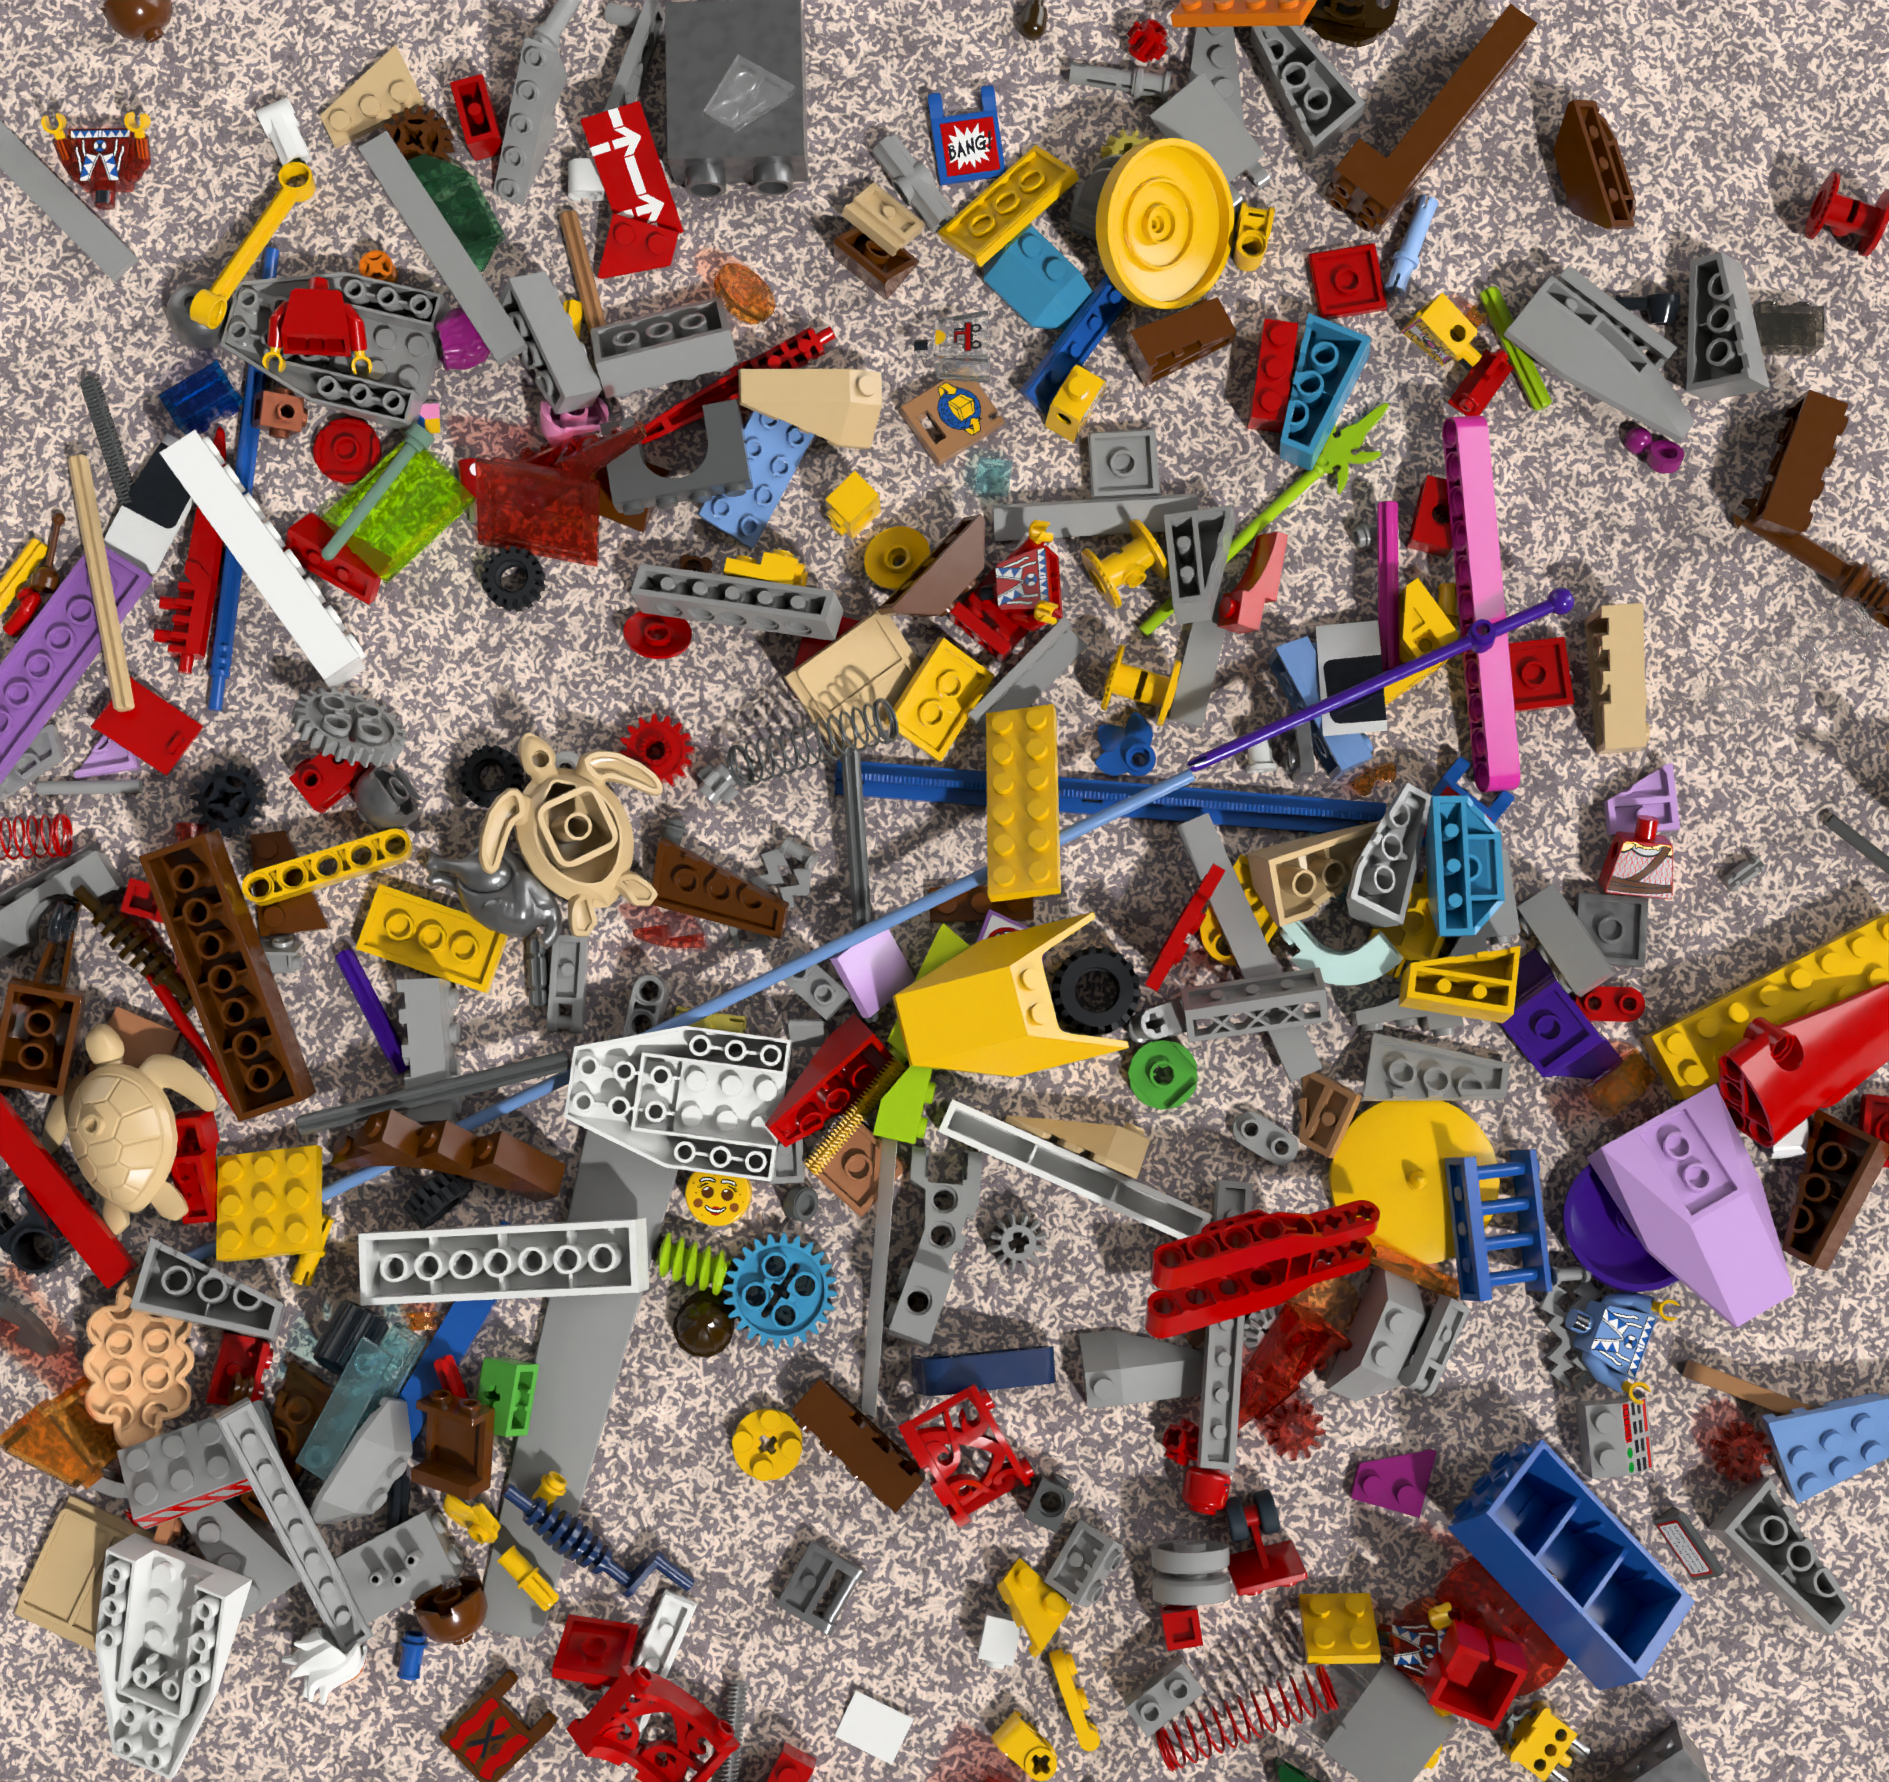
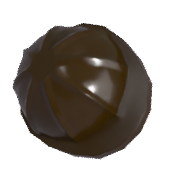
M712 1289L697 1291L678 1310L673 1322V1335L680 1349L692 1357L710 1358L723 1352L731 1342L735 1317L729 1318L728 1315L734 1308L733 1304H724V1300L728 1298L725 1294L720 1292L718 1295H714Z

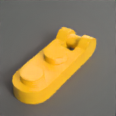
M1062 1648L1048 1652L1079 1745L1085 1751H1094L1100 1744V1736L1097 1726L1087 1721L1084 1710L1089 1709L1090 1706L1084 1688L1076 1689L1072 1675L1078 1674L1072 1653L1064 1654Z

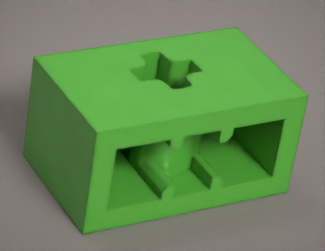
M484 1357L483 1366L480 1371L477 1400L483 1405L495 1408L494 1434L504 1437L528 1435L539 1364L508 1357Z

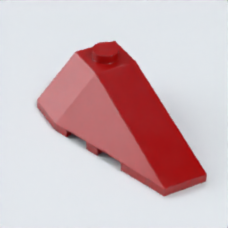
M853 1014L827 1037L765 1123V1126L786 1148L821 1129L824 1121L839 1113L842 1117L843 1114L847 1115L845 1111L851 1112L848 1108L852 1109L851 1104L856 1105L854 1101L859 1102L856 1099L857 1097L862 1099L860 1094L865 1095L862 1091L868 1092L865 1088L870 1089L868 1084L873 1086L871 1081L876 1082L874 1077L879 1079L877 1074L882 1075L879 1071L884 1072L883 1067L887 1069L885 1064L890 1066L888 1061L893 1062L891 1060L893 1056L874 1033Z

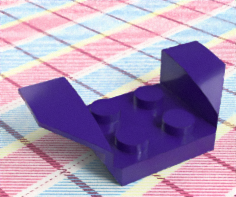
M1535 948L1519 959L1514 1015L1500 1024L1543 1078L1563 1076L1595 1079L1622 1059L1605 1036L1596 1030L1582 1010L1555 978L1553 970Z

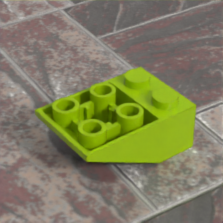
M909 1066L881 1099L873 1135L916 1144L917 1138L924 1139L929 1118L922 1117L925 1103L932 1105L936 1083L930 1082L934 1068Z

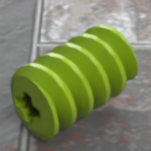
M667 1232L659 1249L655 1268L659 1265L660 1277H665L672 1270V1279L675 1282H678L685 1274L687 1286H692L699 1279V1289L705 1291L710 1283H712V1292L714 1295H718L725 1284L726 1272L730 1269L733 1256L726 1262L725 1251L721 1249L715 1258L711 1257L710 1245H707L703 1252L699 1253L698 1241H694L687 1249L685 1248V1237L683 1236L675 1244H672L671 1232Z

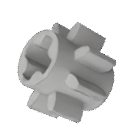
M721 762L716 768L708 763L697 774L703 780L697 788L715 805L721 799L729 804L739 793L734 787L736 783L729 769Z

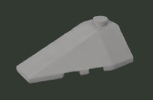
M1116 1330L1079 1333L1085 1397L1088 1409L1201 1394L1204 1350Z

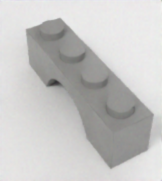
M96 850L83 852L74 859L75 863L65 870L58 869L51 872L44 878L45 882L35 889L27 888L19 892L14 897L16 901L6 907L0 906V961L10 963L39 945L38 928L45 911L61 899L75 897L72 893L82 884L103 904L126 890L127 886L108 855Z

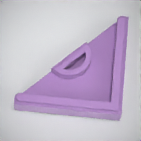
M102 735L91 749L92 753L80 769L74 772V778L83 779L140 769L139 758Z

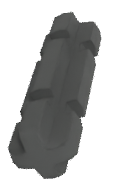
M538 938L527 941V954H530V958L527 959L528 986L532 988V991H529V1003L531 1006L548 1005L549 991L546 990V986H549L548 962L547 958H544V954L547 953V949L542 947Z

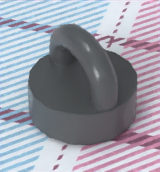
M799 1185L791 1187L784 1199L783 1210L785 1216L800 1222L811 1220L818 1209V1195L810 1187Z

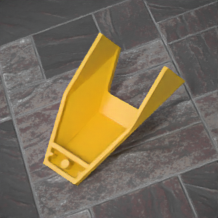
M1094 912L980 940L893 995L909 1065L1017 1077L1129 1048L1128 1041L1063 1032L1058 1026L1042 964L1043 954L1094 920Z

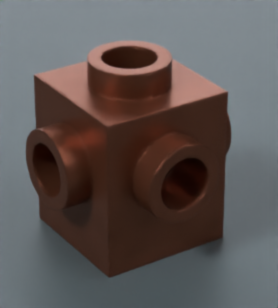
M273 388V392L261 391L255 394L251 428L269 431L268 436L279 439H289L290 434L300 433L301 428H305L308 410L304 407V398L294 396L293 391L285 388Z

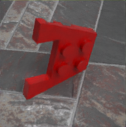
M1214 863L1212 864L1208 873L1188 900L1154 960L1145 986L1158 992L1172 965L1176 966L1180 963L1189 947V944L1184 941L1188 933L1192 936L1194 933H1197L1207 914L1201 912V910L1211 898L1226 870Z

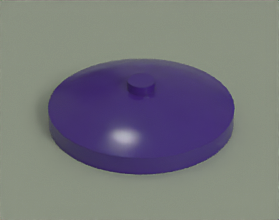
M1588 1164L1571 1184L1564 1201L1562 1213L1566 1242L1580 1266L1601 1283L1627 1292L1656 1291L1679 1281L1678 1278L1644 1249L1592 1165Z

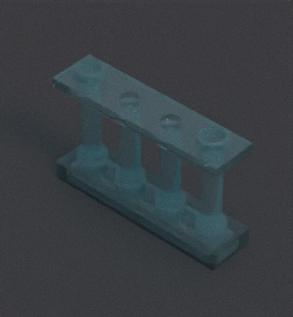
M399 1322L392 1324L380 1347L365 1337L361 1338L295 1462L326 1481L341 1454L344 1453L354 1435L369 1415L377 1410V1406L384 1396L397 1397L427 1340Z

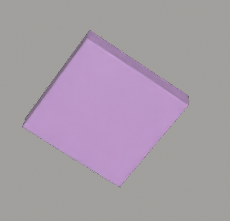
M889 929L830 958L862 1018H870L893 999V995L911 985L916 979Z

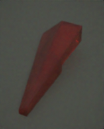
M641 420L636 421L633 426L623 429L620 425L613 426L610 430L611 433L606 435L597 430L573 436L555 446L544 443L540 446V451L533 452L529 447L522 449L512 468L521 478L512 496L513 502L528 519L645 439L647 434Z
M1287 1300L1241 1373L1237 1438L1241 1436L1239 1429L1255 1418L1259 1422L1301 1388L1300 1381L1314 1369L1320 1372L1328 1366L1326 1360L1342 1348L1345 1352L1349 1350L1353 1345L1349 1338L1312 1309Z

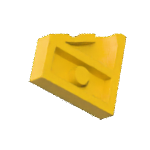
M1018 1558L998 1583L997 1588L1004 1602L1010 1607L1011 1616L1017 1628L1024 1627L1032 1643L1028 1650L1035 1658L1044 1650L1072 1606L1050 1585L1045 1583L1021 1558Z

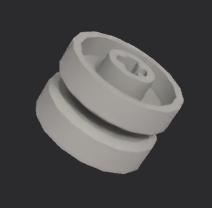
M1174 1540L1159 1542L1150 1546L1151 1566L1162 1572L1151 1579L1152 1599L1154 1601L1171 1605H1208L1231 1599L1230 1578L1219 1572L1230 1565L1228 1544L1211 1540Z

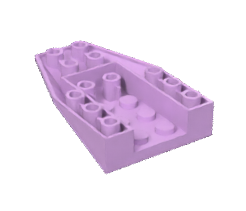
M1716 1083L1602 1146L1587 1157L1644 1249L1732 1327H1739L1795 1294L1762 1182Z

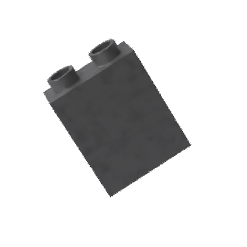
M801 0L665 2L667 159L675 185H685V191L692 196L711 198L724 194L726 192V184L753 183V190L762 195L778 196L791 192L793 190V182L808 181L806 48Z

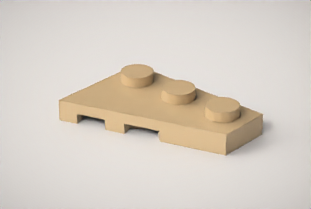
M395 44L320 115V118L337 149L383 127L385 123L394 122L392 114L395 113L401 118L405 116L404 108L408 107L412 113L416 111L418 106L423 108L426 104Z

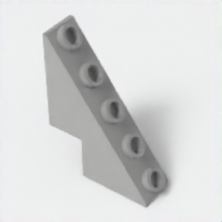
M526 36L523 41L493 189L494 195L524 206L558 127L552 113L568 78L558 49Z

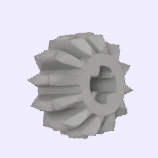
M1011 1212L1008 1214V1219L1011 1223L1009 1227L1000 1219L996 1221L997 1226L1003 1230L1002 1234L995 1231L989 1233L990 1238L1000 1240L1001 1244L989 1246L990 1252L1003 1250V1253L997 1257L996 1263L1000 1265L1009 1257L1008 1270L1011 1272L1015 1269L1016 1260L1021 1262L1023 1272L1028 1271V1264L1025 1259L1029 1257L1034 1264L1039 1265L1041 1261L1033 1252L1037 1250L1046 1253L1048 1249L1044 1245L1036 1244L1037 1240L1047 1238V1233L1040 1232L1035 1235L1033 1233L1040 1226L1041 1222L1036 1219L1027 1227L1029 1214L1025 1212L1021 1216L1020 1224H1016L1015 1215ZM1016 1232H1021V1237L1026 1235L1028 1238V1242L1023 1244L1024 1250L1021 1252H1016L1015 1247L1010 1249L1008 1246V1242L1013 1240V1234Z

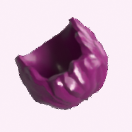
M462 308L450 310L444 319L436 323L435 327L439 332L443 351L440 361L446 371L450 369H471L486 361L490 351Z

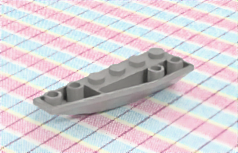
M1552 275L1503 334L1512 341L1514 346L1525 351L1538 361L1543 368L1550 370L1557 377L1678 443L1681 442L1695 423L1677 393L1637 345L1606 316Z

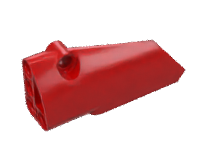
M1882 982L1846 999L1779 1025H1775L1763 1017L1753 1019L1745 1029L1743 1039L1718 1059L1720 1094L1736 1128L1759 1144L1771 1148L1819 1108H1828L1838 1103L1889 1061V982Z

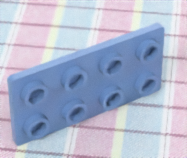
M752 410L743 428L754 489L746 490L744 495L737 497H727L725 494L712 496L710 501L701 504L697 512L699 517L748 548H754L815 435L803 433L798 430V427L780 419L776 421Z

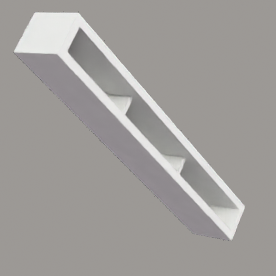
M953 1099L938 1130L942 1134L1177 1239L1200 1234L1202 1228L1209 1224L1212 1217L1211 1214Z

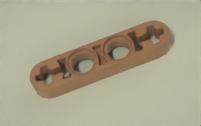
M1688 1359L1682 1376L1782 1415L1791 1414V1409L1804 1407L1806 1410L1817 1409Z

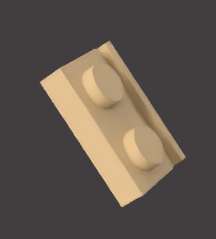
M875 182L857 195L851 204L845 205L842 216L892 257L896 255L900 248L903 249L917 237L925 225L922 220Z

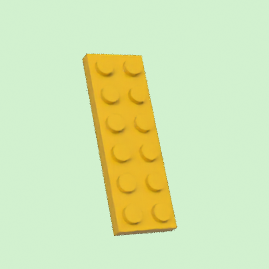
M1054 704L986 713L988 897L991 902L1061 894L1057 716Z

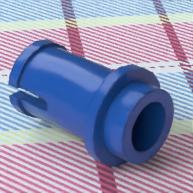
M406 1631L404 1637L400 1639V1645L403 1648L399 1671L397 1672L398 1678L404 1680L420 1679L424 1648L428 1647L429 1643L423 1632Z

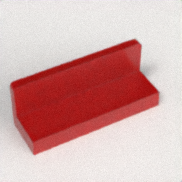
M314 513L307 514L288 528L285 540L286 546L283 552L290 549L303 568L368 605L377 597L381 578L395 567L396 560L354 536L348 539L334 559L330 561L323 559L321 555L323 548L339 528Z

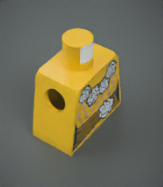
M1076 364L1050 405L1045 427L1074 443L1106 392L1105 381ZM1059 415H1065L1071 422L1063 420Z

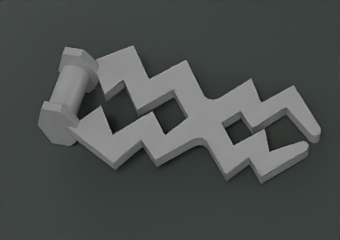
M790 836L785 839L780 848L761 854L769 874L750 879L752 884L768 892L766 886L784 883L778 866H789L785 854L788 853L804 863L805 868L793 869L799 885L779 888L783 900L788 902L789 909L796 908L793 896H809L811 872L819 861V855L810 852L795 842L794 838ZM728 926L734 946L739 948L738 928ZM754 933L758 939L744 945V949L770 946L768 937Z
M1580 1264L1570 1267L1551 1266L1553 1291L1545 1292L1539 1305L1540 1309L1552 1315L1545 1323V1326L1559 1338V1343L1545 1356L1556 1363L1548 1372L1565 1387L1570 1388L1571 1383L1563 1372L1573 1366L1562 1356L1570 1348L1573 1349L1576 1354L1570 1361L1584 1371L1573 1385V1389L1579 1391L1593 1376L1582 1361V1352L1574 1347L1577 1332L1573 1330L1568 1331L1560 1326L1566 1320L1567 1313L1557 1306L1555 1302L1567 1292L1558 1287V1285L1562 1281H1579V1284L1570 1290L1579 1295V1297L1566 1307L1569 1311L1575 1308L1585 1312L1588 1303L1591 1300L1597 1299L1601 1294L1590 1282L1591 1275Z

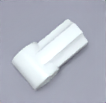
M287 97L257 109L256 114L266 135L272 140L282 166L290 162H301L307 165L312 158L298 128L300 123L296 120L294 116L295 111Z

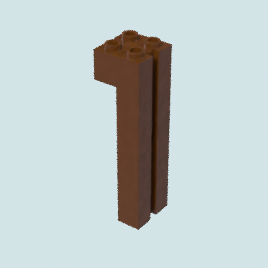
M1510 3L1387 158L1359 138L1334 169L1330 179L1332 182H1330L1325 192L1330 205L1338 211H1347L1355 217V222L1361 229L1368 232L1372 230L1378 235L1520 57L1528 43L1527 40L1531 37L1538 23Z

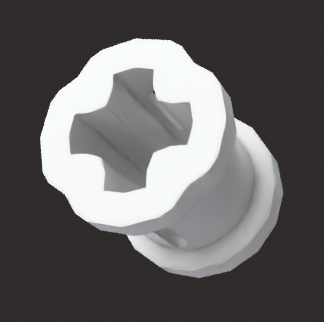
M1274 737L1248 748L1249 765L1246 767V773H1265L1277 770V764L1273 763L1271 745Z

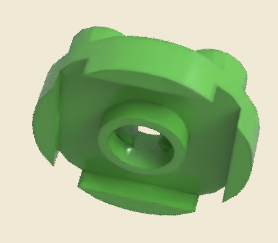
M1167 1040L1149 1042L1138 1049L1130 1061L1127 1073L1129 1085L1135 1097L1144 1105L1160 1110L1176 1108L1185 1103L1194 1093L1198 1077L1197 1064L1190 1051L1177 1042ZM1157 1066L1162 1069L1167 1066L1170 1067L1172 1070V1074H1169L1172 1077L1170 1083L1166 1084L1164 1081L1157 1083L1154 1080L1153 1076L1157 1074L1153 1073Z

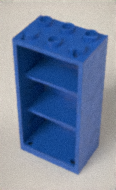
M1543 1439L1531 1444L1523 1442L1509 1453L1506 1450L1500 1452L1490 1463L1493 1467L1492 1470L1480 1477L1472 1486L1474 1491L1472 1496L1462 1501L1454 1509L1453 1514L1455 1518L1447 1528L1599 1691L1643 1680L1695 1601Z

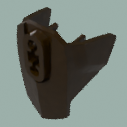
M1317 0L1304 23L1324 40L1349 47H1362L1374 43L1379 35L1383 34L1394 24L1400 0H1391L1387 8H1380L1378 3H1376L1377 0H1354L1352 2L1347 0Z

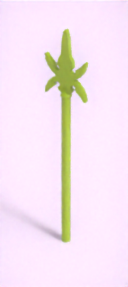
M1385 402L1371 411L1357 424L1348 425L1342 429L1339 438L1333 436L1336 432L1335 424L1322 449V454L1319 455L1312 471L1307 470L1232 539L1226 563L1318 478L1323 477L1324 473H1333V467L1335 466L1340 468V471L1337 472V494L1340 495L1348 481V463L1366 464L1381 457L1380 451H1360L1356 455L1352 454L1351 451L1354 449L1358 450L1362 446L1366 434L1383 417L1389 408V404ZM1172 596L1138 627L1145 637H1148L1174 613Z

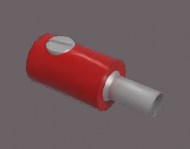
M479 458L462 459L458 461L461 502L469 505L470 524L472 526H479L483 524L481 503L487 501L484 463Z

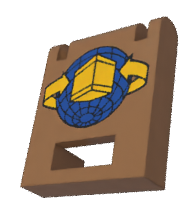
M967 367L960 369L904 404L900 409V414L938 467L982 440L1005 423L1001 415L990 420V417L995 415L998 410L975 378H971L965 383L963 382L971 374ZM926 413H928L945 437L936 444L920 423L926 417Z

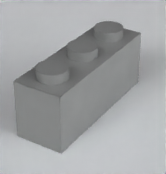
M1554 884L1549 885L1517 906L1522 914L1518 918L1519 923L1529 936L1535 933L1541 942V945L1537 947L1539 953L1548 965L1552 962L1555 963L1561 972L1556 977L1567 993L1574 991L1576 995L1581 997L1616 975L1614 969Z

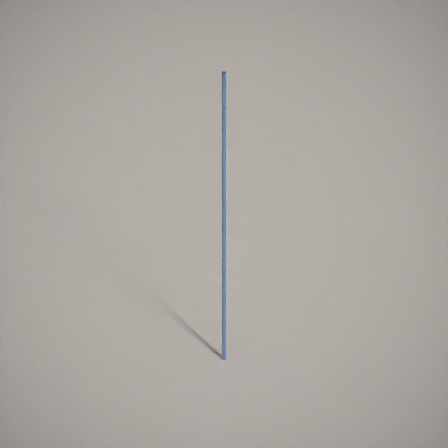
M1188 768L1060 830V846L1194 782L1195 778L1192 771ZM987 866L640 1034L689 1026L988 881ZM571 1067L568 1071L557 1073L454 1124L470 1132L569 1084ZM396 1166L363 1167L322 1187V1203ZM216 1239L185 1253V1255L199 1262L215 1255Z

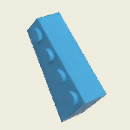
M1308 313L1297 370L1295 371L1293 388L1280 440V459L1312 471L1370 356L1371 337Z

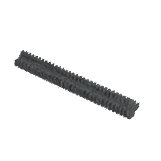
M86 376L79 383L118 498L119 506H122L123 502L125 504L132 502L129 492L132 488L130 486L134 485V482H131L133 481L132 478L128 479L132 476L127 475L130 473V471H126L129 467H125L128 463H124L127 460L123 459L125 458V455H122L124 451H121L123 448L120 447L121 444H117L120 442V440H116L119 436H115L118 433L114 432L116 428H113L115 427V424H112L114 421L111 420L113 418L110 416L111 413H107L110 409H106L109 406L105 405L107 401H104L106 400V397H103L105 394L102 393L104 390L101 389L102 386H98L101 384V382H97L100 378Z

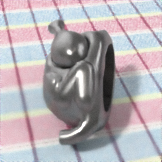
M479 838L474 840V849L466 858L449 859L441 857L437 853H431L428 856V860L425 863V868L429 870L426 882L431 886L440 885L457 893L459 901L466 912L487 929L507 936L523 938L534 929L546 926V931L538 937L539 943L545 949L553 945L562 932V913L553 894L538 881L528 866L508 847H505L499 869L491 875L482 870L479 861ZM443 871L454 873L457 877L445 874Z

